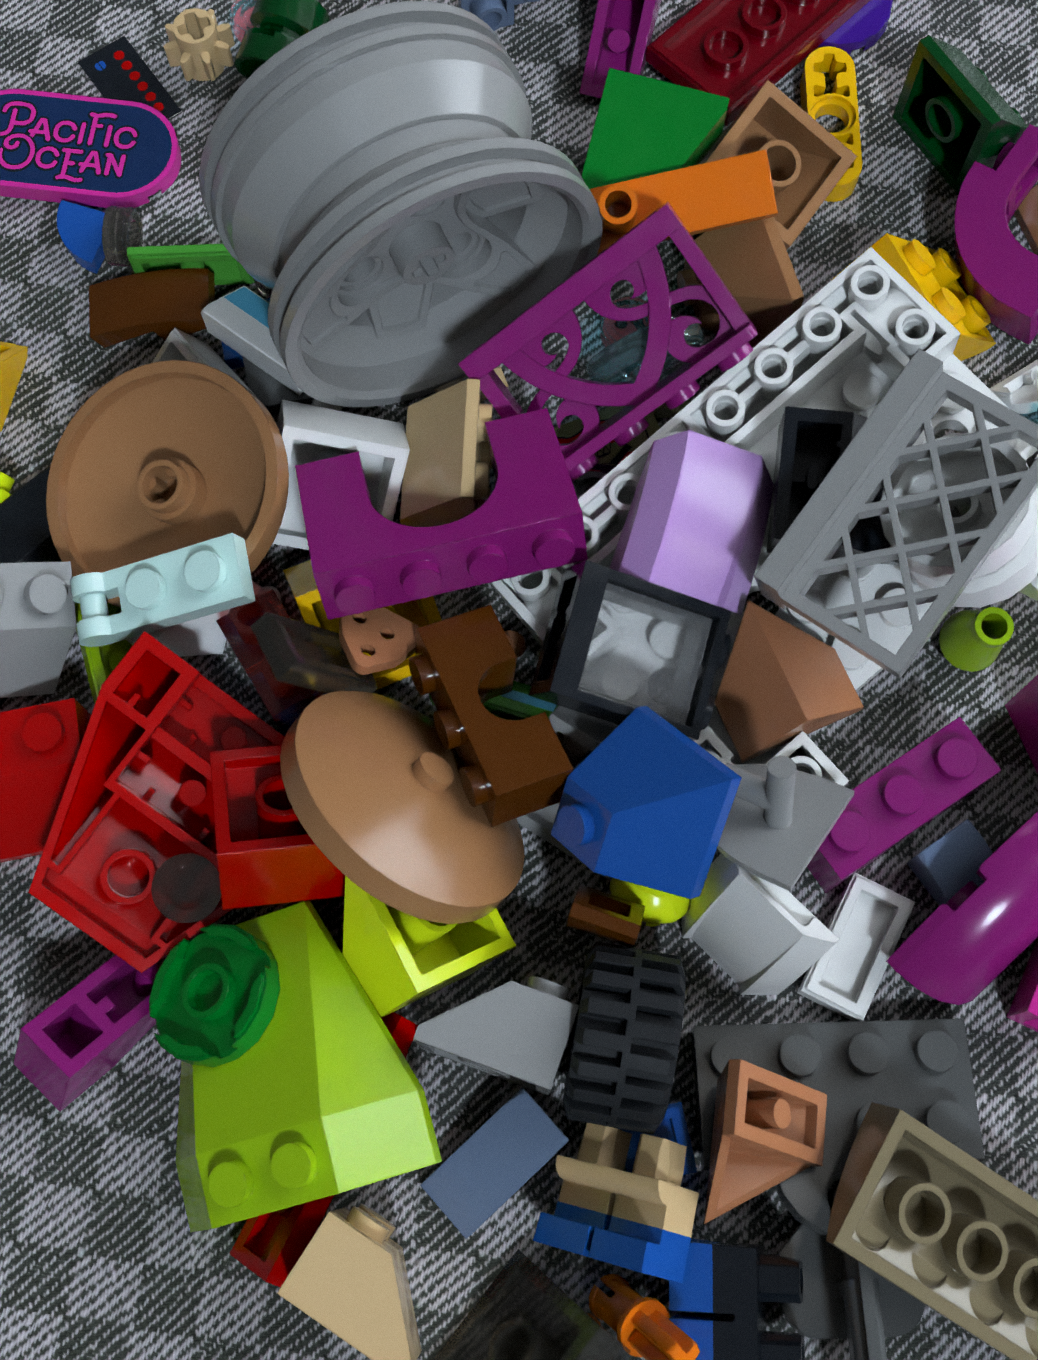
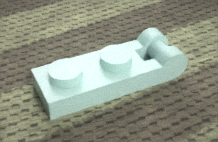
M234 533L106 572L84 573L70 579L72 600L80 603L82 620L76 624L78 640L81 646L86 647L116 643L139 636L144 631L150 633L256 601L245 539ZM119 597L122 612L109 616L107 600Z

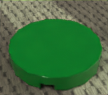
M211 924L199 929L205 933L197 935L191 941L185 938L170 950L157 971L151 990L149 1012L150 1017L156 1019L159 1034H154L159 1045L175 1058L191 1065L217 1067L240 1058L260 1040L274 1017L280 992L278 963L267 943L236 925Z

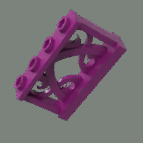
M667 201L474 349L458 364L469 379H480V390L489 402L493 404L501 418L525 413L493 370L501 363L520 378L540 389L531 401L527 412L542 409L551 395L564 399L556 413L559 429L562 420L569 415L578 416L584 426L583 431L574 441L564 444L559 443L571 481L573 482L598 463L599 460L594 453L613 439L621 447L643 432L649 426L644 417L660 405L665 403L669 410H672L692 397L701 388L696 381L700 376L716 365L721 372H725L746 358L753 351L749 341L756 337L758 333L751 320ZM670 236L702 284L687 285L669 291L666 271L657 245ZM619 280H627L634 288V293L630 299L640 296L647 290L648 301L632 307L617 306L611 299V288ZM689 299L702 300L711 304L717 310L720 319L716 336L711 341L700 346L688 344L684 338V331L689 325L695 323L702 324V322L692 315H679L671 319L672 305ZM585 301L596 313L611 320L634 321L649 316L646 350L635 381L599 382L569 375L577 363L582 348V330L578 317L573 310L581 302ZM550 333H560L568 341L567 354L557 370L547 365L555 359L558 353L550 354L544 350L542 345L544 337ZM667 351L676 359L686 362L658 383ZM597 406H626L600 425V415Z

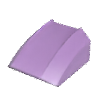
M691 430L655 440L647 456L610 568L731 611L733 614L741 615L760 556L774 487L762 456Z

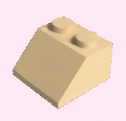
M360 1204L359 1207L353 1206L351 1211L344 1207L328 1212L277 1294L371 1360H417L422 1351L403 1248L390 1239L396 1227L363 1204Z

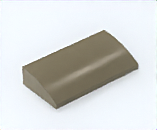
M872 1102L858 1130L841 1174L831 1210L826 1241L1010 1360H1038V1200L903 1110Z

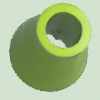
M998 607L957 612L951 615L941 628L939 635L941 651L948 662L958 669L970 672L983 670L996 660L1004 644L1011 638L1014 631V623L1011 616L1005 610Z

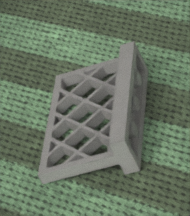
M918 348L754 575L762 596L784 610L788 607L900 679L1038 488V457L1029 470L997 476L990 444L1019 438L1038 449V424L943 372V361ZM948 398L973 412L977 432L935 441L931 419ZM985 420L998 426V428L987 430ZM924 431L927 443L913 446ZM980 446L987 479L945 487L939 455ZM930 457L936 489L894 498L890 476L898 465ZM884 486L886 500L872 503ZM1016 487L1003 504L1000 490ZM990 492L995 517L988 527L955 534L948 501ZM939 503L946 536L904 545L897 512ZM889 513L896 546L853 555L849 533L859 519ZM843 543L846 557L831 559ZM974 545L961 563L958 548ZM949 550L954 574L947 584L943 587L914 592L907 558ZM899 560L905 594L862 602L856 568ZM844 570L849 571L855 604L824 610L804 597L819 575ZM933 602L919 621L916 605ZM908 607L913 631L896 655L869 638L865 615ZM857 617L860 632L843 622L842 619Z

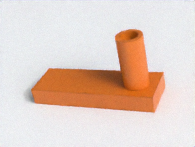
M766 149L589 189L599 205L602 217L603 231L597 255L667 201L681 219L690 235L775 217L778 213ZM668 236V237H667L666 239H664L663 241L672 240V239L670 238V236Z

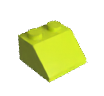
M345 876L342 954L381 1018L474 973L516 946L497 908L485 917L462 924L431 922L408 915L386 905Z

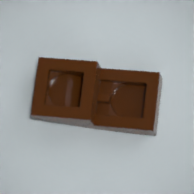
M208 268L167 269L122 276L90 285V338L105 348L150 332H155L166 341L174 328L187 334L207 329L200 312L209 303L215 301L214 273Z
M580 884L566 926L633 948L641 928L645 906Z

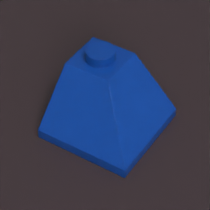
M648 706L637 707L568 775L551 835L594 873L688 899L696 898L701 895L742 777Z

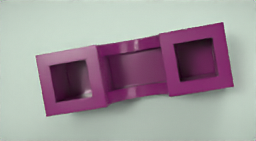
M958 717L852 789L854 790V796L808 864V870L824 892L828 893L854 873H857L916 829L927 822H931L979 789L1001 771L1000 767L961 717Z

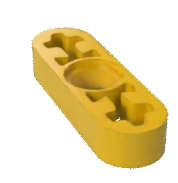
M826 46L818 48L808 55L800 80L801 108L814 120L823 115H833L843 121L845 129L840 132L830 133L857 156L824 200L837 202L848 198L854 192L862 170V152L854 61L844 50ZM821 72L829 73L830 79L835 81L832 93L824 94L826 83L824 73Z

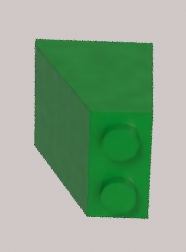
M609 68L581 175L585 184L591 189L700 164L721 137L730 98Z

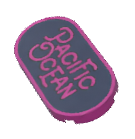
M25 89L0 90V196L57 203L64 200L84 206L131 209L150 202L148 197L154 195L159 190L163 194L174 183L179 174L181 149L175 130L161 112L149 105L134 101Z

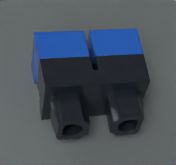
M691 1239L683 1284L669 1280V1310L733 1314L735 1317L681 1312L669 1318V1320L697 1343L700 1353L695 1360H805L804 1333L766 1331V1302L798 1304L803 1302V1262L777 1254H765V1245L734 1244Z

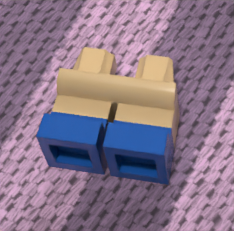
M586 1123L577 1158L573 1159L561 1155L556 1157V1171L564 1181L554 1215L544 1212L540 1213L533 1241L683 1284L699 1197L698 1192L680 1187L684 1173L687 1146L668 1139L641 1134L632 1173L626 1172L624 1167L632 1134L609 1126Z

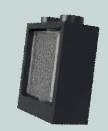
M588 560L582 561L563 570L528 696L620 725L637 707L648 706L691 740H698L700 731L707 727L713 714L714 697L710 693L716 670L724 663L729 652L731 637L726 631L731 611Z

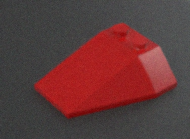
M144 631L100 688L28 893L136 970L143 973L167 956L170 950L184 938L190 940L201 932L199 929L211 925L232 910H222L209 752L282 745L284 736Z

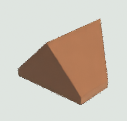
M748 600L714 701L716 710L742 763L791 742L802 731L807 735L857 713L864 708L833 647Z
M733 1059L727 1062L717 1080L704 1224L811 1166H823L827 1094L742 1059Z

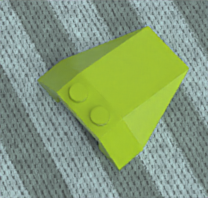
M303 901L237 924L236 926L267 943L278 963L280 992L274 1017L260 1040L240 1058L217 1067L191 1065L181 1061L176 1167L190 1233L214 1229L318 1200L442 1162L422 1085L311 901Z

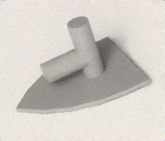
M785 756L774 757L767 765H732L726 763L725 765L741 776L742 779L717 849L727 859L757 877L791 891L854 796V790L825 778L797 770L796 763Z

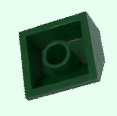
M930 35L919 40L892 117L957 195H959L962 183L973 163L977 161L993 169L994 163L1003 147L1009 142L1015 144L1027 126L1020 113L1006 103L989 83L985 73L980 68L975 67L961 49Z

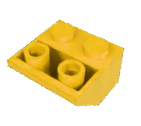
M888 233L871 246L961 333L953 352L960 361L985 352L996 344L986 328L991 323L987 311L975 297L965 294L957 281L962 275L961 270L947 251L942 248L935 250L924 246L916 239L908 241Z

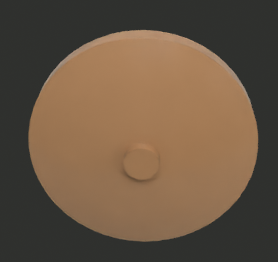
M169 360L145 364L115 377L97 390L76 412L61 436L52 459L47 481L46 508L50 534L62 562L71 561L72 576L74 577L84 573L106 572L234 533L245 539L250 572L252 574L274 542L286 509L289 470L285 445L278 426L264 404L251 391L216 368L191 361ZM119 597L107 600L108 603L121 608Z
M341 690L321 695L313 700L290 726L285 734L280 753L281 775L290 804L307 834L327 859L368 894L392 908L419 919L445 924H462L488 915L518 884L524 866V844L517 819L515 818L491 827L482 806L473 807L469 803L460 780L459 770L463 767L455 748L450 750L444 748L432 719L410 706L379 694L357 690Z

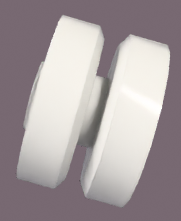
M951 433L937 438L935 441L970 433ZM1007 441L990 444L997 476L1029 470L1025 459ZM980 446L939 455L945 487L987 479ZM930 457L900 463L890 476L894 498L936 489ZM1016 487L1000 490L1003 504ZM884 488L881 501L886 500ZM1038 489L1035 490L952 607L981 608L1009 599L1035 579L1038 574ZM990 492L948 501L955 534L987 528L995 517ZM939 503L897 512L904 545L946 536ZM889 513L880 515L885 538L891 547H895ZM974 545L958 548L961 563ZM949 550L907 558L910 576L922 590L943 587L954 574Z

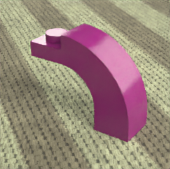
M1029 124L1015 144L1009 142L1003 147L994 163L993 169L977 161L973 163L960 188L955 209V258L962 274L960 281L967 296L972 295L982 304L993 325L1028 345L1038 334V255L1024 248L1015 239L1008 223L1014 212L1038 181V127Z

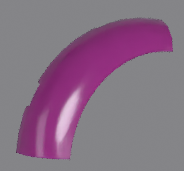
M1038 811L980 865L976 872L984 881L980 887L973 881L967 883L946 904L940 905L887 959L886 962L916 989L945 1003L962 1005L971 1002L1038 937Z

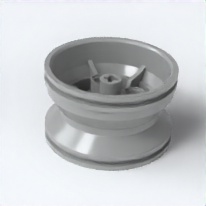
M402 1L361 9L316 27L275 53L238 88L216 119L207 138L199 171V184L203 204L219 237L231 256L257 282L273 290L268 307L270 336L291 379L299 389L318 401L344 407H373L400 403L435 392L436 388L466 375L458 363L469 353L597 256L603 231L599 205L574 163L564 153L543 142L531 140L532 113L519 71L497 34L490 26L476 15L462 8L430 1Z

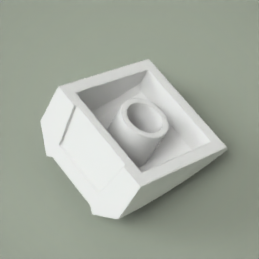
M722 853L711 864L701 895L690 899L689 909L681 918L682 938L693 939L740 985V995H778L805 973L839 940L788 890L757 877L727 859Z

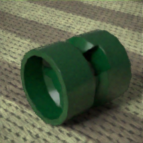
M257 0L250 18L253 28L245 31L234 65L238 72L248 79L275 53L295 39L329 21L327 10L317 0Z

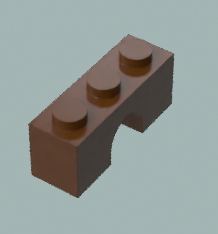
M488 605L417 628L416 655L409 658V669L419 694L425 695L429 693L437 709L433 716L436 731L442 745L446 750L455 748L463 765L459 770L460 780L469 803L473 807L481 805L491 827L559 803L567 777L573 771V767L545 712L521 720H506L493 715L483 706V703L489 699L512 692L517 656L492 606Z

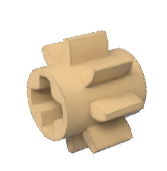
M186 9L175 18L173 24L165 25L169 42L163 47L170 67L181 65L186 81H190L192 78L198 81H214L223 72L225 66H233L234 62L230 48L235 45L230 24L218 25L214 10Z

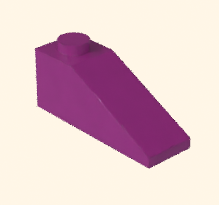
M598 0L579 94L602 98L609 68L642 76L646 62V49L652 39L661 0Z
M114 955L21 1028L13 1064L59 1112L111 1070L156 1024V1019L150 1017L149 998L156 973L167 956L141 973L120 957Z

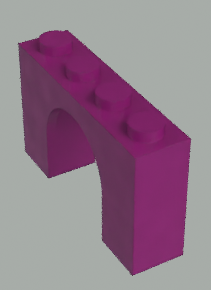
M544 408L484 422L493 472L497 482L495 489L487 501L477 510L457 521L444 525L412 527L392 522L380 515L372 505L359 451L296 465L313 575L327 619L331 620L359 614L365 611L588 560L582 510L548 409Z

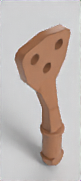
M378 608L340 617L339 642L352 669L357 674L366 675L395 668L416 653V633L419 626L386 608ZM505 631L517 658L521 657L527 648L525 639L518 632ZM362 652L369 653L371 656H367Z

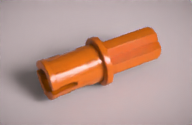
M608 1274L600 1278L602 1283L614 1293L612 1297H608L594 1284L589 1294V1308L592 1314L601 1321H604L617 1333V1339L621 1348L634 1357H643L646 1360H695L700 1353L697 1343L669 1320L670 1315L667 1308L656 1298H643L629 1286L625 1279L617 1274Z

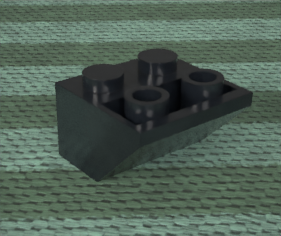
M785 407L778 429L774 487L766 553H771L864 425L868 419L867 417L847 411ZM884 486L872 503L881 501ZM880 515L859 519L849 533L853 555L891 547L885 538ZM843 543L831 559L846 557ZM899 560L879 564L898 565Z

